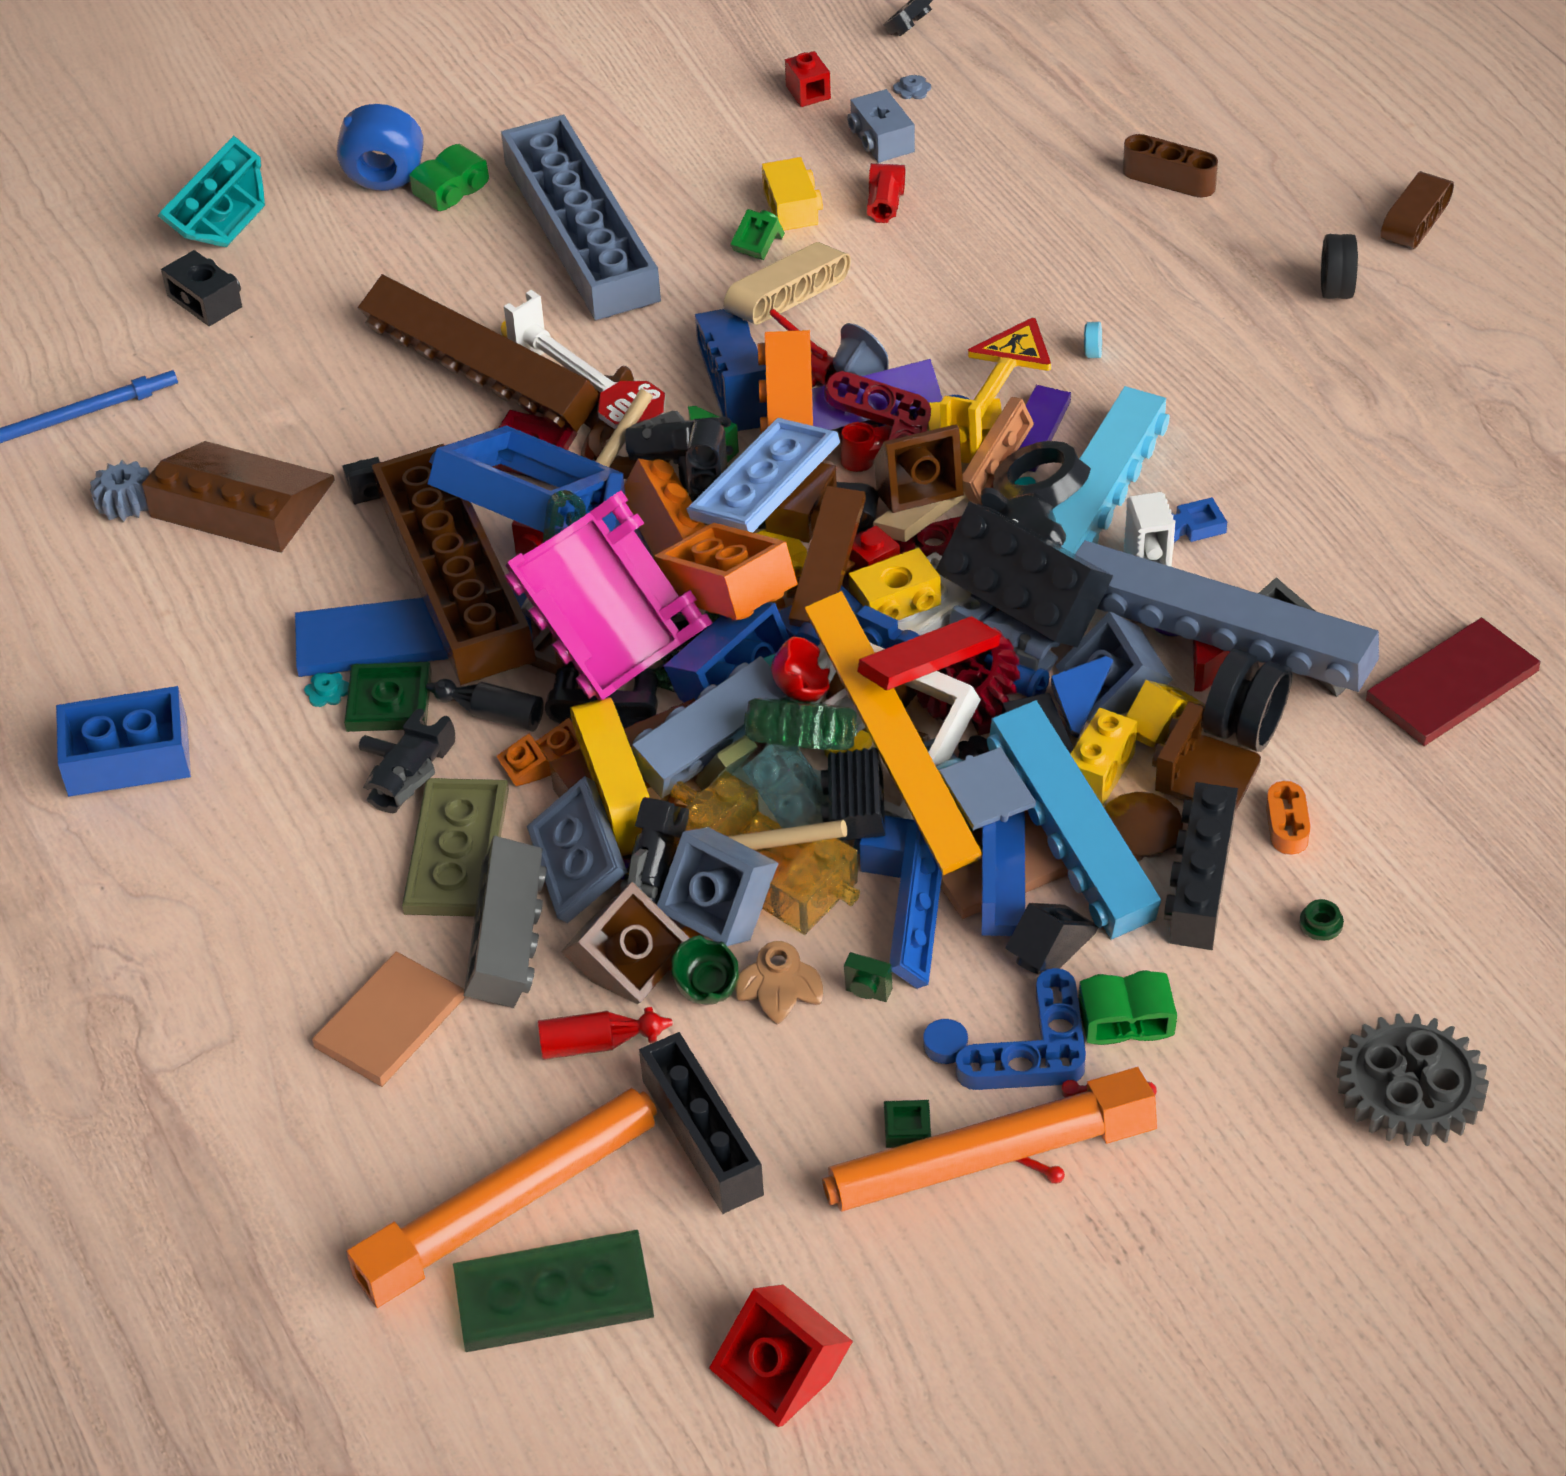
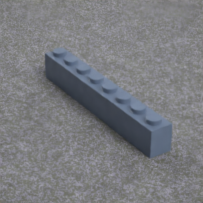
M1084 540L1075 555L1113 575L1097 608L1099 610L1110 611L1118 616L1143 623L1149 627L1159 628L1186 639L1206 643L1224 651L1239 649L1257 656L1259 662L1266 663L1267 661H1272L1291 668L1292 672L1296 674L1306 675L1356 692L1360 691L1379 660L1378 630Z

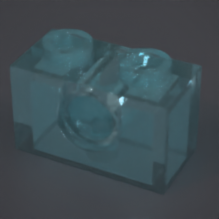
M771 743L743 767L746 775L782 829L823 823L821 803L829 802V795H823L820 779L796 743Z

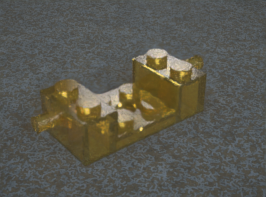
M726 770L709 787L697 792L682 781H678L677 785L675 784L671 790L673 798L688 805L686 808L689 809V817L685 831L710 827L728 837L785 828L759 812L757 789ZM679 838L674 839L677 847L680 841ZM838 838L755 850L778 862L762 909L803 935H806L839 900L844 901L849 906H853L860 896V890L853 887L858 882L857 850Z

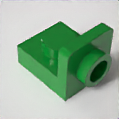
M747 209L730 245L733 251L764 260L774 238L782 240L785 232L778 217L766 210L756 212Z

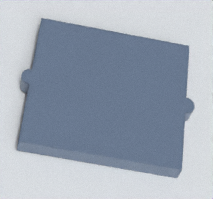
M1001 747L975 757L968 755L966 760L939 770L952 798L972 830L999 820L1007 822L1009 816L1031 809L1036 805L1035 799Z

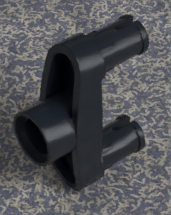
M566 666L557 670L553 689L548 693L545 703L547 716L559 724L568 718L571 719L570 707L598 700L595 695L589 699L582 689H577L578 683L575 678L579 676V673L572 667ZM645 669L635 676L633 691L616 690L608 696L613 700L623 729L656 715L658 707L656 697L658 676L654 671Z

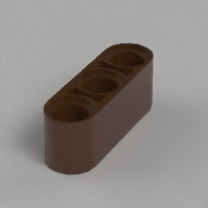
M1134 134L1125 139L1123 174L1126 177L1193 197H1208L1215 192L1218 159L1214 154L1144 134Z
M1419 171L1387 213L1381 228V238L1416 249L1448 206L1453 194L1454 182Z

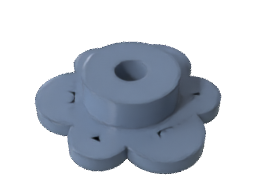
M920 75L902 77L900 82L895 83L893 86V91L901 94L903 99H910L912 97L914 99H923L927 96V92L931 90V84L926 82V78Z

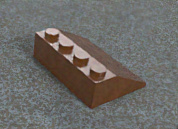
M204 441L161 460L142 483L150 517L282 553L333 484L335 478L333 474Z

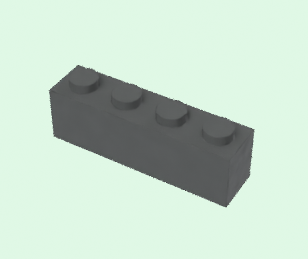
M493 836L482 860L464 996L514 1008L521 993H529L535 972L534 968L528 967L529 958L532 959L534 957L539 939V934L533 932V925L538 923L543 905V900L537 899V892L541 891L547 872V867L541 866L543 848Z

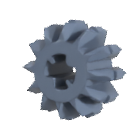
M121 460L119 465L113 466L107 463V470L96 471V478L90 482V491L95 508L98 509L99 514H106L109 520L120 517L125 521L129 516L139 518L140 511H148L142 483L150 475L148 468L140 467L137 461L127 465Z

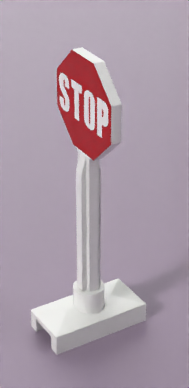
M533 290L526 292L527 301L518 307H514L510 303L504 306L508 339L539 355L546 353L568 370L588 379L593 387L600 392L599 418L609 426L616 429L641 388L653 395V398L637 423L664 414L665 392L649 381L613 382L551 338L549 332L544 329L541 296Z

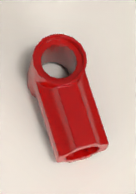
M870 164L867 215L871 216L876 223H888L891 218L896 217L899 197L904 195L905 165Z
M852 422L844 426L841 439L842 466L853 472H863L870 469L883 442L888 439L891 426L873 428L871 425L863 422Z

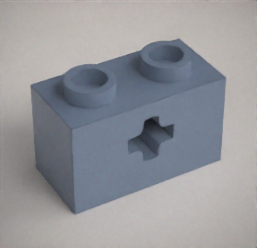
M887 89L850 99L851 113L847 116L849 128L853 134L856 133L864 149L867 152L870 151L878 163L915 152V124Z

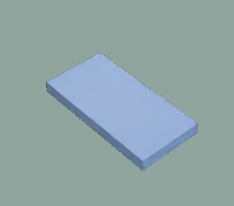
M777 418L687 508L690 519L709 525L714 522L753 533L840 443L838 433Z

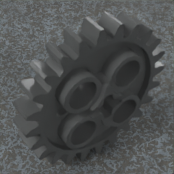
M1396 1014L1394 1024L1389 1025L1384 1018L1379 1017L1376 1030L1367 1024L1362 1025L1361 1036L1351 1034L1348 1047L1342 1048L1337 1070V1078H1339L1338 1093L1345 1094V1108H1356L1354 1117L1356 1122L1369 1118L1371 1120L1369 1132L1374 1133L1381 1127L1387 1129L1386 1140L1389 1142L1398 1133L1403 1135L1406 1146H1410L1413 1136H1419L1423 1144L1429 1146L1431 1135L1434 1134L1442 1142L1446 1143L1448 1142L1450 1130L1461 1136L1464 1133L1465 1124L1474 1125L1478 1111L1483 1110L1489 1081L1485 1079L1487 1066L1478 1064L1481 1052L1479 1050L1467 1051L1470 1040L1468 1037L1455 1040L1453 1038L1454 1026H1450L1444 1031L1438 1030V1019L1433 1018L1426 1026L1421 1024L1419 1014L1414 1015L1411 1023H1405L1403 1017L1400 1014Z

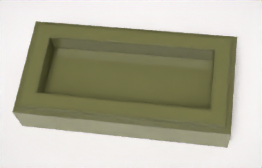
M744 735L717 753L703 771L697 775L695 782L702 792H705L735 772L758 746L750 735Z

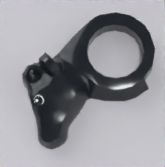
M1041 441L1015 451L997 467L993 488H984L981 491L982 505L1002 513L1057 545L1062 546L1066 541V534L1061 524L1056 522L1053 509L1084 485L1089 477L1091 468L1081 461L1075 449L1065 442ZM1047 463L1062 464L1060 469L1046 480L1029 485L1015 484L1022 474L1034 467Z

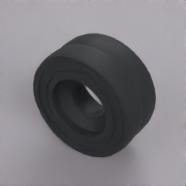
M1327 234L1323 240L1321 255L1322 296L1327 299L1353 298L1358 269L1356 236L1353 234Z

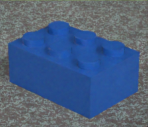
M178 686L56 705L58 767L68 797L191 777L187 716Z

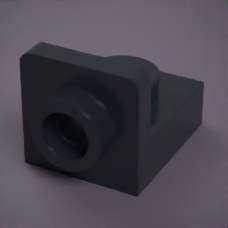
M379 457L342 465L344 477L354 505L380 498L372 465L380 463Z

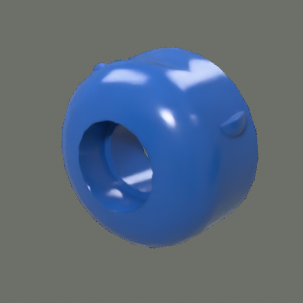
M385 104L364 105L354 109L344 117L337 142V159L343 172L362 187L378 191L394 190L410 182V173L420 165L424 137L417 122L401 109ZM372 151H380V152H383V153H385V154H384V155H382V154H377V153H374V152H372Z

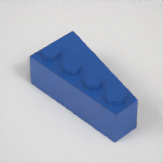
M724 309L695 314L697 344L722 417H728L732 423L737 424V431L760 428V417H767V403H760L759 380H766V365H758V349L751 337L748 321L730 314Z

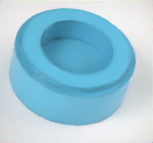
M1087 322L1085 324L1084 351L1087 358H1101V322Z

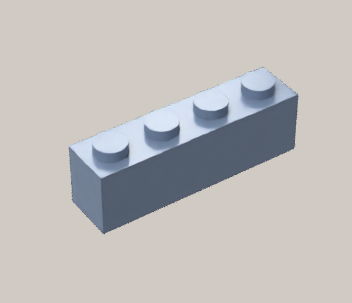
M760 656L750 664L746 662L740 664L731 672L727 680L718 686L715 684L708 686L700 693L695 702L686 708L684 706L676 708L668 715L663 724L654 730L651 728L646 729L635 738L632 744V752L640 773L661 799L703 771L717 753L744 735L753 736L783 714L791 698L776 685L768 663Z

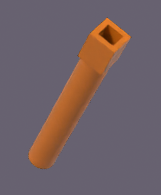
M1139 1067L1087 1081V1091L829 1166V1176L822 1178L824 1193L829 1205L837 1203L839 1210L843 1212L1097 1136H1102L1105 1144L1152 1131L1157 1129L1155 1094Z
M630 1088L402 1228L394 1221L346 1251L353 1277L376 1308H379L424 1280L423 1269L652 1129L655 1126L654 1116L657 1115L655 1104L646 1092L638 1093L635 1089Z

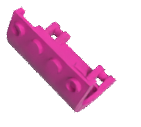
M622 490L554 537L524 555L520 553L505 565L509 573L504 575L512 590L517 596L522 593L526 595L533 605L528 612L541 630H544L546 627L549 628L557 640L552 646L565 665L570 661L574 664L580 673L575 679L582 691L589 699L595 695L599 701L604 700L622 685L713 623L707 613L702 615L695 605L694 601L697 599L691 590L679 597L634 531L642 526L644 522L638 513L633 515L626 504L628 499ZM611 512H613L621 524L613 531H610L602 520ZM681 611L689 625L679 631L671 617Z

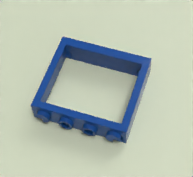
M506 425L437 448L429 461L433 465L428 485L549 535L569 527L602 504L609 474L624 473ZM502 464L558 488L549 491L492 466Z

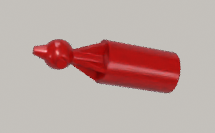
M652 1007L644 1008V1014L638 1020L608 1011L538 1020L543 1060L612 1051L639 1033L648 1038L649 1043L657 1042V1036L663 1030L673 1026L672 1019L661 1017L653 1012Z

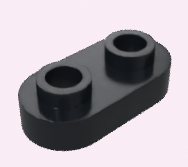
M933 0L908 1L883 24L890 35L896 32L899 36L903 35L915 25L912 21L913 18L918 21L932 10L929 4Z

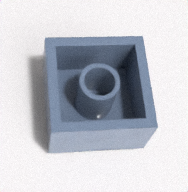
M710 827L684 831L657 906L668 917L715 942L722 941L726 946L750 941L778 862Z

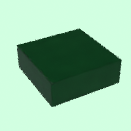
M929 1100L884 1101L886 1148H894L931 1137Z

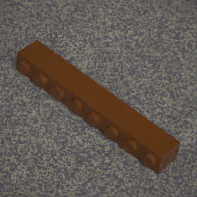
M381 274L357 307L367 317L365 324L380 335H383L384 332L389 333V336L395 342L405 348L409 344L414 346L416 352L429 361H432L434 357L439 359L440 364L454 374H458L459 371L465 373L466 378L480 388H483L485 384L490 386L493 393L507 402L511 398L515 399L523 410L531 415H535L537 412L543 414V418L558 429H562L565 425L578 432L600 400V394L588 379L384 274Z

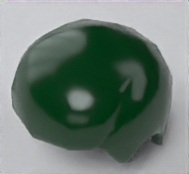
M701 935L693 936L679 944L671 958L672 978L678 991L686 999L694 1003L714 1005L722 1002L732 995L739 981L738 960L722 941L706 940Z

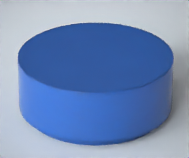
M936 1020L929 1024L924 1031V1051L931 1060L937 1063H955L958 1052L965 1046H968L967 1030L961 1023L955 1020Z

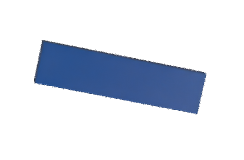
M915 821L907 825L889 963L893 973L918 989L929 985L942 872Z

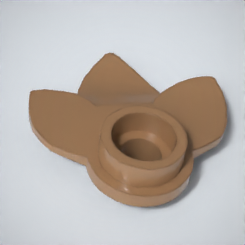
M773 941L761 948L757 956V962L741 971L736 985V996L739 1001H749L758 998L764 1013L775 1024H779L791 1012L797 999L809 1004L820 1005L823 999V984L817 970L800 961L799 953L794 946L784 941ZM774 956H783L787 961L781 966H776L770 960Z

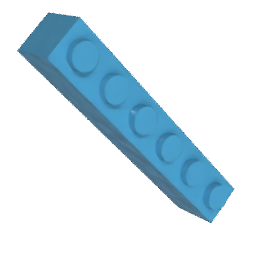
M1037 700L992 718L990 735L987 737L988 748L990 751L999 747L1002 748L1035 799V807L1028 809L1029 816L1036 826H1042L1048 836L1047 842L1053 856L1056 859H1062L1068 869V877L1073 889L1077 893H1083L1088 901L1089 912L1096 926L1099 928L1103 927L1112 940L1155 921L1161 898Z

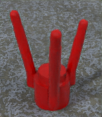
M771 309L769 311V314L787 331H800L776 310ZM810 340L812 387L817 382L825 386L829 378L836 373L832 365L834 357Z

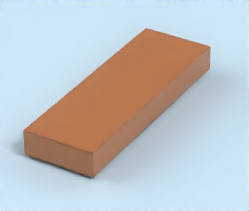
M1011 397L962 474L963 490L969 501L982 505L981 491L984 488H993L997 467L1009 455L1020 448L1033 427L1034 422L1022 398Z

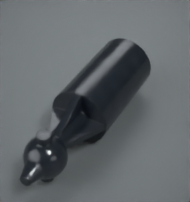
M441 679L437 682L426 684V689L432 692L438 701L446 703L454 699L473 717L533 732L539 726L543 715V698L533 694L486 682L456 687L452 680Z

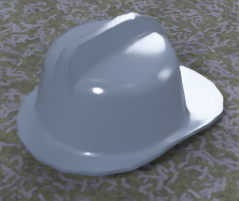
M844 324L841 328V344L832 364L835 371H845L864 376L888 370L889 360L887 352L877 338L856 324Z

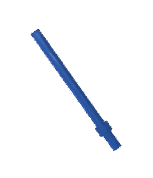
M174 370L147 379L145 376L131 380L129 385L1 427L0 443L133 398H137L139 401L151 397L154 391L178 384Z

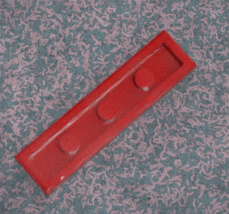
M970 616L859 659L857 672L887 691L998 647L1001 633Z

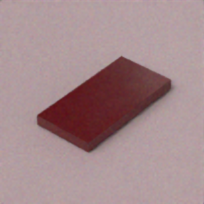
M1481 617L1367 690L1366 701L1416 741L1426 746L1537 673L1541 661Z

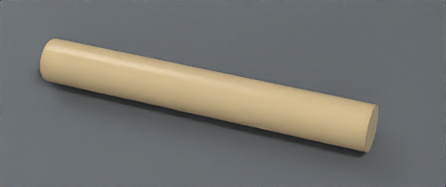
M642 388L639 390L595 462L610 467L625 443L626 429L638 422L653 395Z
M844 820L728 837L753 850L846 837L847 826Z

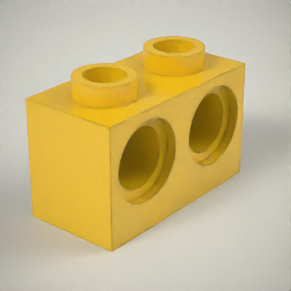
M1099 707L1070 755L1100 803L1104 806L1135 755L1137 721Z

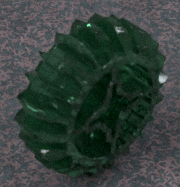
M754 698L748 701L747 712H745V736L752 741L782 746L823 750H848L854 747V738L857 736V712L849 707L831 704Z

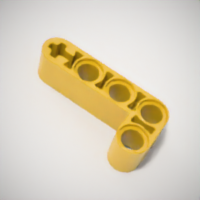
M608 697L602 701L596 700L570 707L571 719L577 740L592 780L595 781L621 856L632 855L635 839L639 833H642V828L635 826L640 804L644 797H650L611 697Z

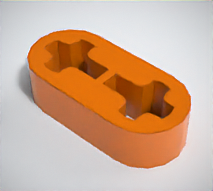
M1292 781L1276 782L1268 789L1266 803L1270 840L1273 847L1281 853L1299 854L1308 846L1311 827L1306 795L1303 788ZM1282 799L1288 800L1291 809H1284ZM1285 826H1292L1294 836L1288 835Z

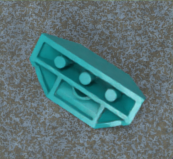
M233 135L159 212L158 217L186 239L227 248L265 206L263 180L260 171L261 157Z

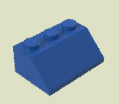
M767 602L756 608L754 613L745 619L733 620L730 617L721 615L669 660L664 667L678 698L683 703L693 698L697 700L705 688L712 684L718 686L727 680L731 672L740 664L745 662L750 664L760 656L764 659L767 656L776 654L790 637L774 602Z

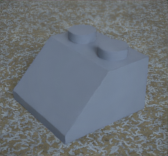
M1110 611L1081 639L1078 647H1073L1056 665L1059 673L1105 656L1114 659L1107 678L1087 718L1088 721L1092 720L1099 707L1117 714L1129 712L1145 680L1166 685L1173 680L1141 628Z

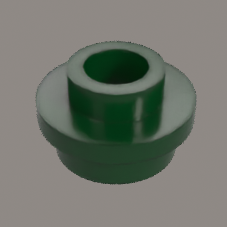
M1325 899L1310 902L1302 910L1299 920L1300 928L1307 936L1321 941L1337 937L1341 933L1344 923L1338 906Z

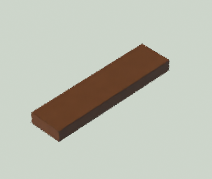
M832 486L826 487L789 614L790 625L801 627L804 622L810 623L805 607L840 592L866 500L865 491Z

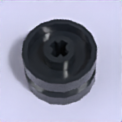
M1233 649L1221 664L1208 694L1203 713L1202 727L1204 732L1221 739H1228L1236 733L1238 745L1261 752L1270 742L1282 718L1291 689L1292 669L1272 661H1267L1259 668L1257 656L1239 649Z

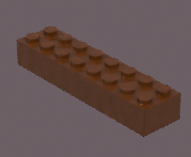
M443 443L374 464L372 469L380 501L461 686L536 662V656L527 620L512 588L504 577L505 573L472 503L428 485L433 465L429 462L430 458L437 448L445 446Z

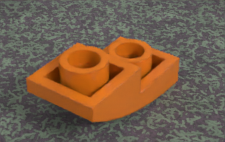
M568 718L538 740H535L528 733L496 757L515 786H520L550 776L549 762L560 758L564 754L580 749L573 723Z

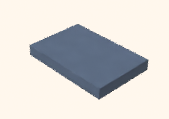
M586 776L580 779L527 825L533 846L543 848L541 866L547 867L545 883L557 918L566 923H569L628 873L595 781Z

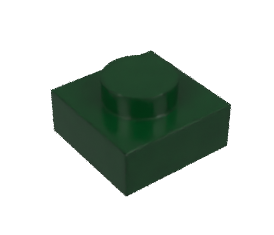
M853 952L849 953L844 964L846 991L853 992L856 996L863 999L873 998L887 1002L893 989L891 964Z

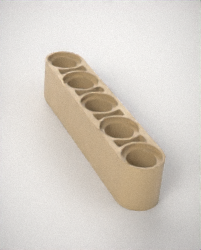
M815 242L733 283L726 292L723 305L724 310L759 325L773 318L769 314L771 309L781 314L842 282L850 269V255L823 243Z

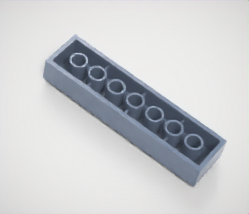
M563 114L501 131L505 165L595 320L607 318L661 302L657 265L566 116Z

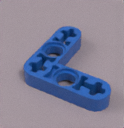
M1059 968L1047 969L1037 978L1036 1004L1041 1040L983 1043L965 1046L956 1056V1077L962 1086L972 1090L1062 1085L1067 1080H1075L1077 1082L1082 1078L1085 1073L1086 1051L1076 982L1068 971ZM1050 987H1059L1061 1003L1053 1004V991ZM1064 1019L1070 1022L1073 1027L1066 1032H1056L1049 1027V1023L1053 1020ZM1020 1057L1028 1059L1033 1066L1026 1071H1016L1008 1063L1014 1058ZM1041 1058H1046L1045 1066L1047 1068H1041ZM1060 1058H1068L1071 1065L1063 1066ZM995 1061H1001L1000 1071H995ZM979 1063L981 1071H973L970 1064Z

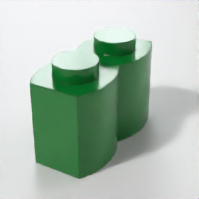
M454 144L447 147L436 159L421 163L409 175L413 195L437 211H444L456 205L464 195L477 192L489 181L487 161L462 144Z
M1142 970L1124 978L1114 975L1097 974L1080 981L1078 1001L1087 1043L1109 1045L1121 1043L1129 1039L1155 1041L1175 1035L1177 1011L1166 973Z

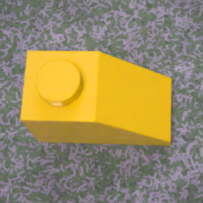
M1145 680L1126 717L1137 721L1136 740L1154 748L1156 743H1166L1168 729L1175 715L1181 716L1188 702L1204 706V709L1206 704L1178 687Z

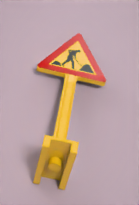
M1036 318L1027 319L969 348V358L997 362L996 366L974 400L945 395L940 402L941 428L955 424L959 427L961 462L969 464L981 446V418L1015 366L1045 371L1051 370V361Z

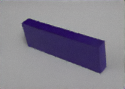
M1036 384L1026 404L1034 425L1020 448L1036 442L1052 441L1071 403V392ZM1039 466L1034 467L1028 471L1036 472Z

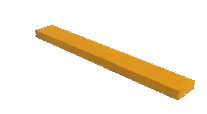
M840 591L806 606L805 611L874 745L878 749L885 766L943 876L981 859L982 853L895 689L892 688L886 691L857 672L859 659L875 652L843 592Z

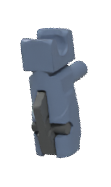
M974 594L970 595V609L959 605L953 607L949 624L973 616L989 627H995L1002 632L1006 639L1010 640L1021 665L1034 670L1043 668L1049 672L1056 663L1058 656L1049 651L1051 647L1057 648L1060 645L1059 642L1051 640L1001 610L996 611V607Z

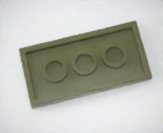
M430 778L425 782L402 903L404 915L475 917L482 860L493 836L501 837L509 792L508 780Z

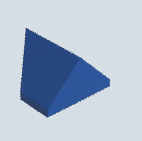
M1105 656L1051 676V689L1072 736L1079 738L1114 659Z

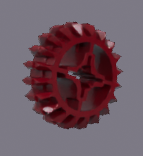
M995 627L993 629L1001 633L998 647L937 670L974 688L981 700L972 719L979 725H981L982 716L987 713L992 717H996L994 708L998 705L1002 706L1003 702H1008L1005 695L1016 694V686L1013 682L1021 679L1017 668L1020 665L1019 657L1013 650L1014 646ZM987 654L993 656L991 671L985 669L986 662L984 660ZM913 689L917 694L918 702L924 709H927L930 716L936 720L941 718L944 722L953 705Z

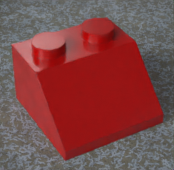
M784 1284L753 1288L709 1369L773 1424L781 1427L831 1381L853 1341Z

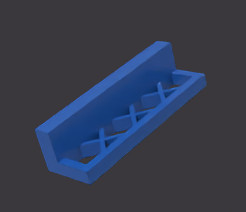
M1025 811L1009 816L1007 822L999 820L982 827V936H1012L1025 911Z

